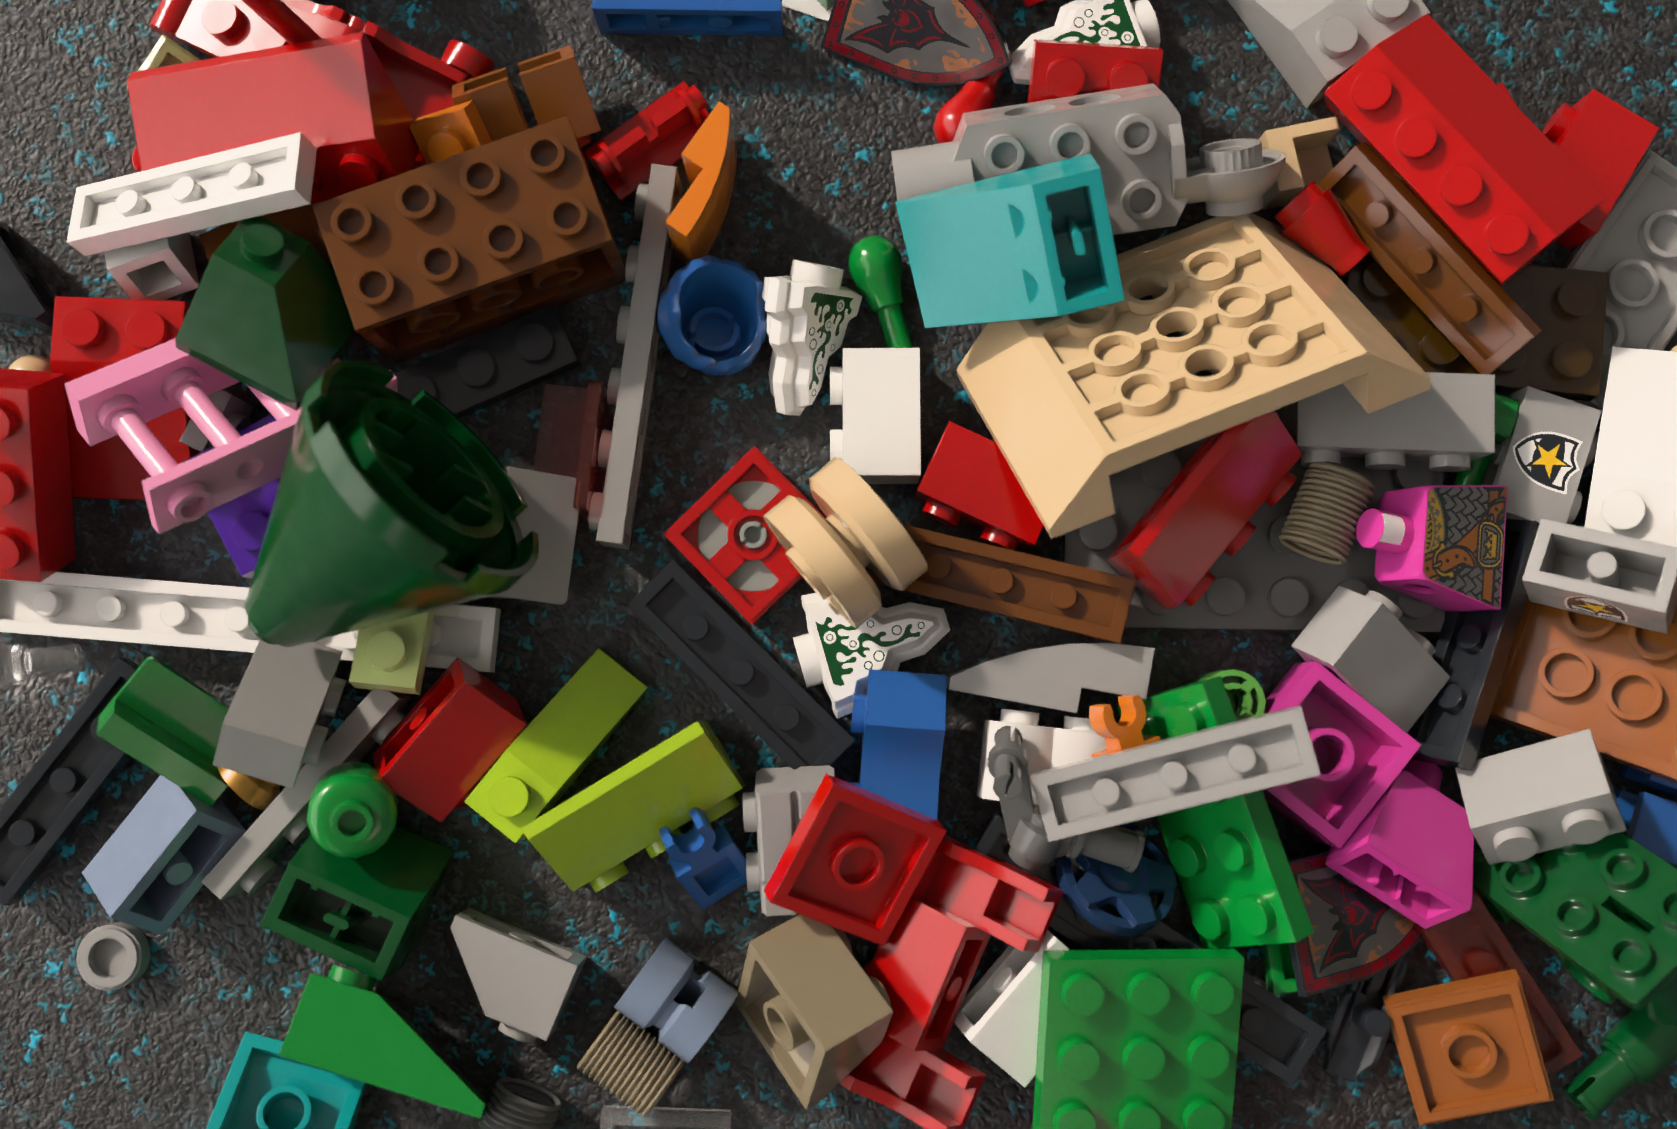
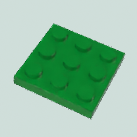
M1235 949L1043 951L1032 1129H1232L1244 957Z

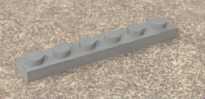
M651 164L649 184L639 183L636 192L635 221L643 222L640 245L630 244L627 253L626 282L634 283L631 306L622 305L617 320L616 340L617 343L625 344L622 367H612L608 381L607 403L608 405L616 406L612 430L603 429L599 442L598 466L607 468L603 493H593L589 510V529L597 530L596 541L604 547L630 549L661 336L657 333L656 310L659 303V295L668 285L673 245L665 221L679 203L682 192L678 169L674 166Z

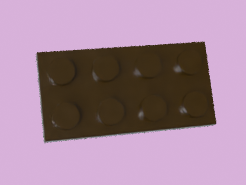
M1369 253L1344 274L1343 283L1424 372L1480 374ZM1527 265L1502 286L1505 292L1542 331L1491 373L1495 375V392L1514 393L1530 386L1571 400L1592 401L1599 396L1609 272Z

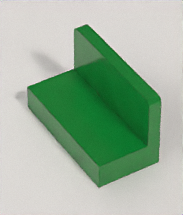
M153 656L147 657L99 715L96 735L210 806L215 803L228 787L218 767L213 766L222 724L230 706Z

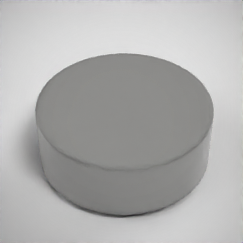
M114 922L97 927L89 932L79 945L76 958L79 973L90 986L99 990L111 991L125 987L137 981L146 971L150 961V945L144 933L133 925L124 922Z

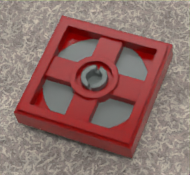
M755 446L663 533L752 626L803 578L785 554L787 552L786 549L776 538L763 516L790 495L805 500L823 519H826Z

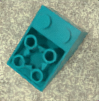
M1090 153L895 201L925 328L1055 317L1125 301L1101 170Z

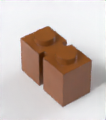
M571 45L518 63L519 76L538 125L568 116L581 147L592 140L590 134L601 131ZM506 67L452 85L454 105L473 100L492 142L529 129Z

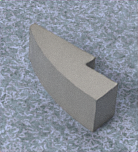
M1079 643L1020 650L981 661L948 675L946 689L1077 713L1081 689L1120 696L1139 695L1141 699H1146L1155 648L1116 643Z

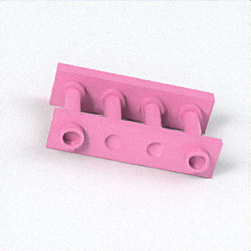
M175 339L65 383L76 428L89 446L119 435L151 475L150 478L142 481L151 524L158 534L182 523L195 521L204 516L208 511L280 478L301 408L299 407L296 411L248 386L276 421L241 436L208 397V395L241 381L177 349ZM337 357L333 364L340 362V359ZM394 375V378L385 386L398 393L397 377ZM182 407L215 448L178 464L145 423Z

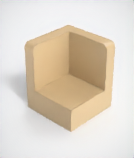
M1338 117L1266 130L1259 138L1262 141V149L1278 150L1286 155L1285 164L1279 178L1263 194V210L1285 206L1312 180L1318 185L1333 169L1327 144L1340 131Z

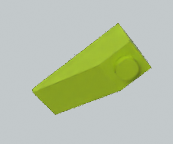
M598 648L505 750L464 802L514 843L526 839L521 828L547 813L555 806L649 687Z

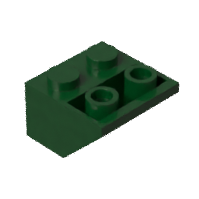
M396 823V828L387 843L374 853L359 858H344L333 855L323 850L310 834L289 862L260 926L383 981L402 969L457 850L399 823Z

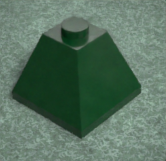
M262 216L242 220L212 254L175 339V345L177 349L297 411L302 404L307 389L333 364L357 331L354 328L336 274L312 243Z

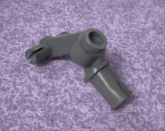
M1011 726L999 728L994 736L995 746L992 747L988 755L989 773L994 777L993 791L1000 801L1010 844V858L1024 869L1040 871L1055 858L1066 856L1075 859L1080 854L1121 867L1124 871L1134 872L1140 862L1144 849L1145 837H1143V831H1134L1116 825L1051 842L1048 841L1039 805L1034 806L1028 773V755L1021 746L1022 734L1015 728L1010 738Z

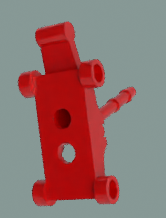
M161 0L149 24V27L161 36L164 34L177 44H186L213 58L365 32L414 121L419 117L455 106L452 100V85L492 72L495 67V63L488 56L466 43L456 40L449 41L439 60L403 42L372 22H365L356 16L348 15L345 10L336 6H325L309 0ZM420 149L412 170L427 165Z

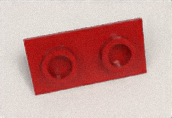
M683 81L587 149L584 154L619 201L623 202L637 192L639 183H649L651 164L673 166L682 159L681 153L709 116L705 109L708 107V104L696 86L692 85L689 88L686 82Z

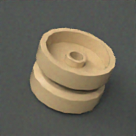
M835 457L809 478L812 496L827 517L826 519H823L805 500L790 495L763 517L776 538L786 549L787 552L785 554L804 580L821 599H827L837 612L851 626L857 629L882 608L880 591L864 568L868 567L885 585L903 591L928 570V566L919 548L885 503L848 464Z

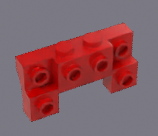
M945 835L885 946L878 945L873 960L869 961L863 968L867 976H874L881 982L890 999L893 1014L882 1043L839 1084L849 1091L885 1105L925 1129H964L986 1074L943 1050V1047L990 936L993 935L1022 952H1038L1064 890L1008 862L997 861Z

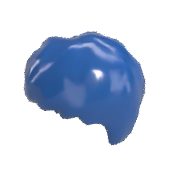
M711 255L692 260L684 267L675 271L667 288L659 295V303L656 310L657 333L663 337L673 357L684 362L687 366L713 376H730L753 363L760 347L765 342L767 333L765 301L762 298L763 283L754 271L747 270L741 262L729 259L720 260Z

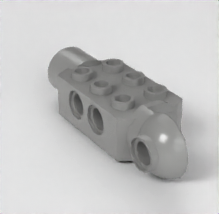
M1154 83L966 112L961 117L952 142L891 151L897 201L1090 153L1101 170L1113 235L1176 226L1186 204L1205 201V212L1210 216H1237L1258 211L1263 208V194L1279 178L1286 159L1284 152L1262 149V141L1252 138L1212 142L1200 147L1199 157L1186 159L1181 115L1166 94Z

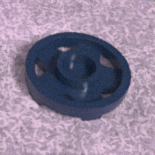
M1129 822L1119 825L1134 831L1139 830V827ZM1146 837L1140 862L1132 873L1124 871L1121 867L1079 854L1074 860L1083 868L1084 875L1076 882L1072 871L1071 858L1066 856L1056 858V875L1060 888L1064 890L1063 895L1083 919L1103 931L1122 936L1143 934L1153 929L1167 915L1172 906L1174 889L1177 886L1173 866L1168 865L1158 848ZM1159 894L1158 903L1154 911L1149 895ZM1111 904L1117 909L1122 918L1110 915L1098 907Z

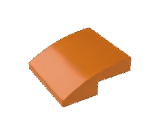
M720 101L681 153L690 187L665 221L676 257L686 264L692 260L707 256L720 231L733 192L737 150L730 108Z

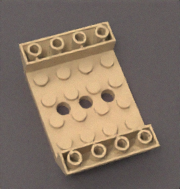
M1253 213L1237 216H1216L1116 255L1125 301L1055 317L989 322L956 369L960 382L1051 539L1115 514L1109 475L1340 384L1347 388L1369 414L1430 390L1431 378L1325 262L1282 235L1283 227ZM1148 295H1151L1153 298H1155L1152 300H1139L1140 298ZM1176 331L1184 335L1181 337L1166 336L1167 334ZM1206 369L1211 373L1216 374L1208 377H1198L1193 375L1196 372Z

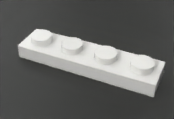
M300 132L77 187L67 243L84 256L308 205L311 201L317 148Z

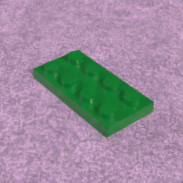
M1221 676L1148 695L1146 699H1142L1146 708V721L1141 730L1142 735L1160 736V740L1237 721ZM1118 705V706H1117V709H1118L1119 715H1120V717H1121V708H1120V706ZM1262 790L1156 816L1169 851L1170 861L1178 876L1191 913L1192 923L1198 932L1203 949L1296 943L1314 933Z

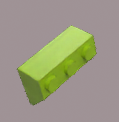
M702 720L683 729L521 829L528 841L573 892L589 882L596 893L629 873L623 861L645 848L652 859L666 850L660 838L659 829L666 825L673 834L682 835L678 827L692 819L689 811L694 807L703 810L709 822H713L740 805L734 793L744 788L746 784L708 721Z

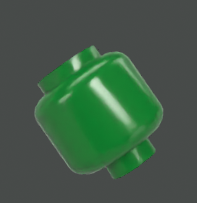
M348 762L332 767L318 779L311 791L307 815L311 836L323 850L338 857L359 858L372 854L388 842L396 828L398 797L393 789L381 778L378 769L370 764Z

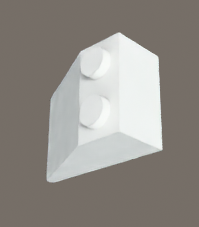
M1623 347L1612 348L1584 528L1677 547V352Z

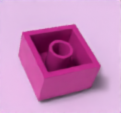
M1317 661L1298 662L1293 664L1267 697L1264 714L1298 705L1302 707L1321 775L1262 789L1270 805L1316 842L1341 849L1420 748L1421 744Z

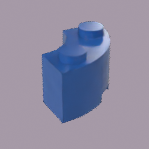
M869 669L867 694H854L851 733H863L859 783H848L937 820L940 769L946 723L947 675Z

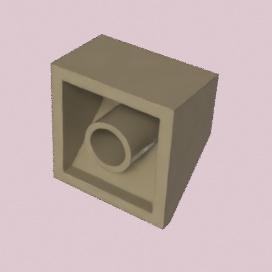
M800 914L749 942L735 1004L804 1108L808 1110L820 1102L882 1043L893 1014L889 996L881 982L874 976H867L853 957L851 944L843 930Z

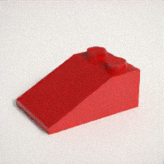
M55 296L50 353L52 373L65 374V383H68L173 340L178 335L190 304L185 301ZM66 391L72 498L146 501L142 481L150 478L151 475L119 435L89 446L76 428ZM182 407L145 423L178 464L200 453V451L179 441L191 419Z

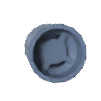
M665 937L614 1008L641 1029L653 1025L659 1029L658 1042L684 1062L689 1063L723 1019L739 992L712 971L702 974L696 973L694 971V958ZM675 997L680 1000V1004L674 1001Z

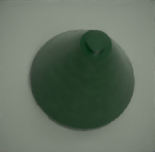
M340 361L331 365L304 394L245 602V610L251 630L259 639L268 644L294 647L502 593L510 589L529 572L538 559V533L531 531L523 538L516 519L528 505L517 485L507 475V470L497 457L458 416L425 390H422L410 401L396 391L386 387L385 385L394 378L393 372L388 369L362 361Z

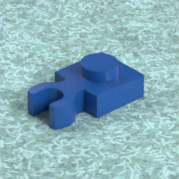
M694 807L689 813L695 825L689 832L675 835L665 825L659 829V835L670 857L668 860L676 878L704 910L747 883L746 854L724 825L714 831L705 812L700 808Z

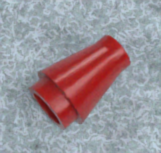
M1314 180L1274 216L1284 227L1281 231L1282 235L1331 266L1340 276L1347 273L1370 251V248L1359 237L1330 187L1323 191Z

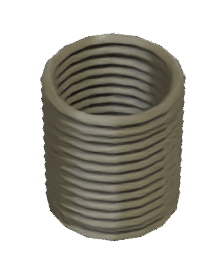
M1325 462L1310 463L1307 465L1308 470L1304 471V479L1300 481L1302 485L1298 487L1297 497L1293 499L1295 503L1291 505L1290 515L1286 517L1288 521L1284 522L1285 527L1281 530L1282 535L1278 537L1284 546L1298 554L1323 563L1342 565L1347 563L1346 558L1350 556V547L1354 546L1352 541L1356 540L1358 520L1364 511L1368 510L1367 505L1371 504L1369 499L1374 497L1372 492L1376 491V488L1368 478L1345 467Z
M617 1010L579 1061L577 1070L582 1069L583 1075L588 1074V1079L593 1078L594 1082H599V1086H604V1090H609V1094H614L615 1098H620V1102H625V1106H630V1110H635V1114L640 1113V1118H643L651 1112L681 1070L684 1061L659 1043L657 1037L652 1036L651 1032H646V1028L641 1029Z

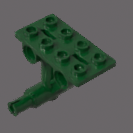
M1622 832L1605 836L1594 843L1572 844L1535 853L1532 857L1522 861H1503L1491 865L1488 864L1474 837L1472 899L1499 923L1505 925L1513 918L1557 951L1566 969L1595 997L1607 1004H1612L1619 998L1632 1008L1601 1038L1600 1049L1602 1053L1569 1084L1562 1087L1566 1097L1581 1112L1586 1109V1116L1593 1121H1597L1601 1118V1114L1634 1082L1639 1085H1643L1645 1082L1651 1083L1677 1058V869Z

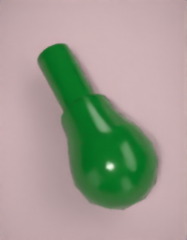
M877 235L867 236L851 248L847 258L848 273L855 286L867 300L871 311L877 312L888 348H914L901 308V304L904 302L901 253L897 246L888 239Z

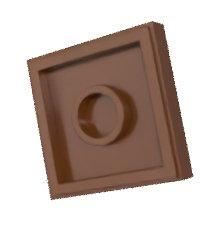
M1516 969L1382 996L1387 1015L1391 1021V1029L1419 1126L1554 1101L1521 980Z

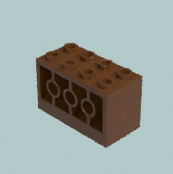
M568 116L312 205L355 330L395 363H400L498 328L550 304L556 307L626 282L624 260L589 164Z

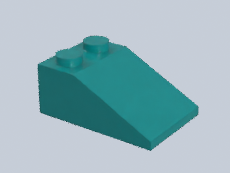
M245 1031L206 1129H354L367 1083L279 1056L284 1041Z

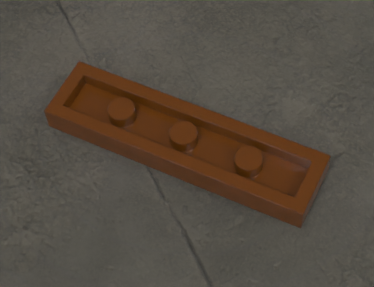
M1365 142L1355 145L1318 184L1323 191L1330 187L1359 237L1370 248L1368 253L1480 374L1493 373L1542 331Z
M901 524L919 548L928 566V570L903 591L1117 644L1122 643L1136 579ZM871 571L870 577L876 585L889 587Z

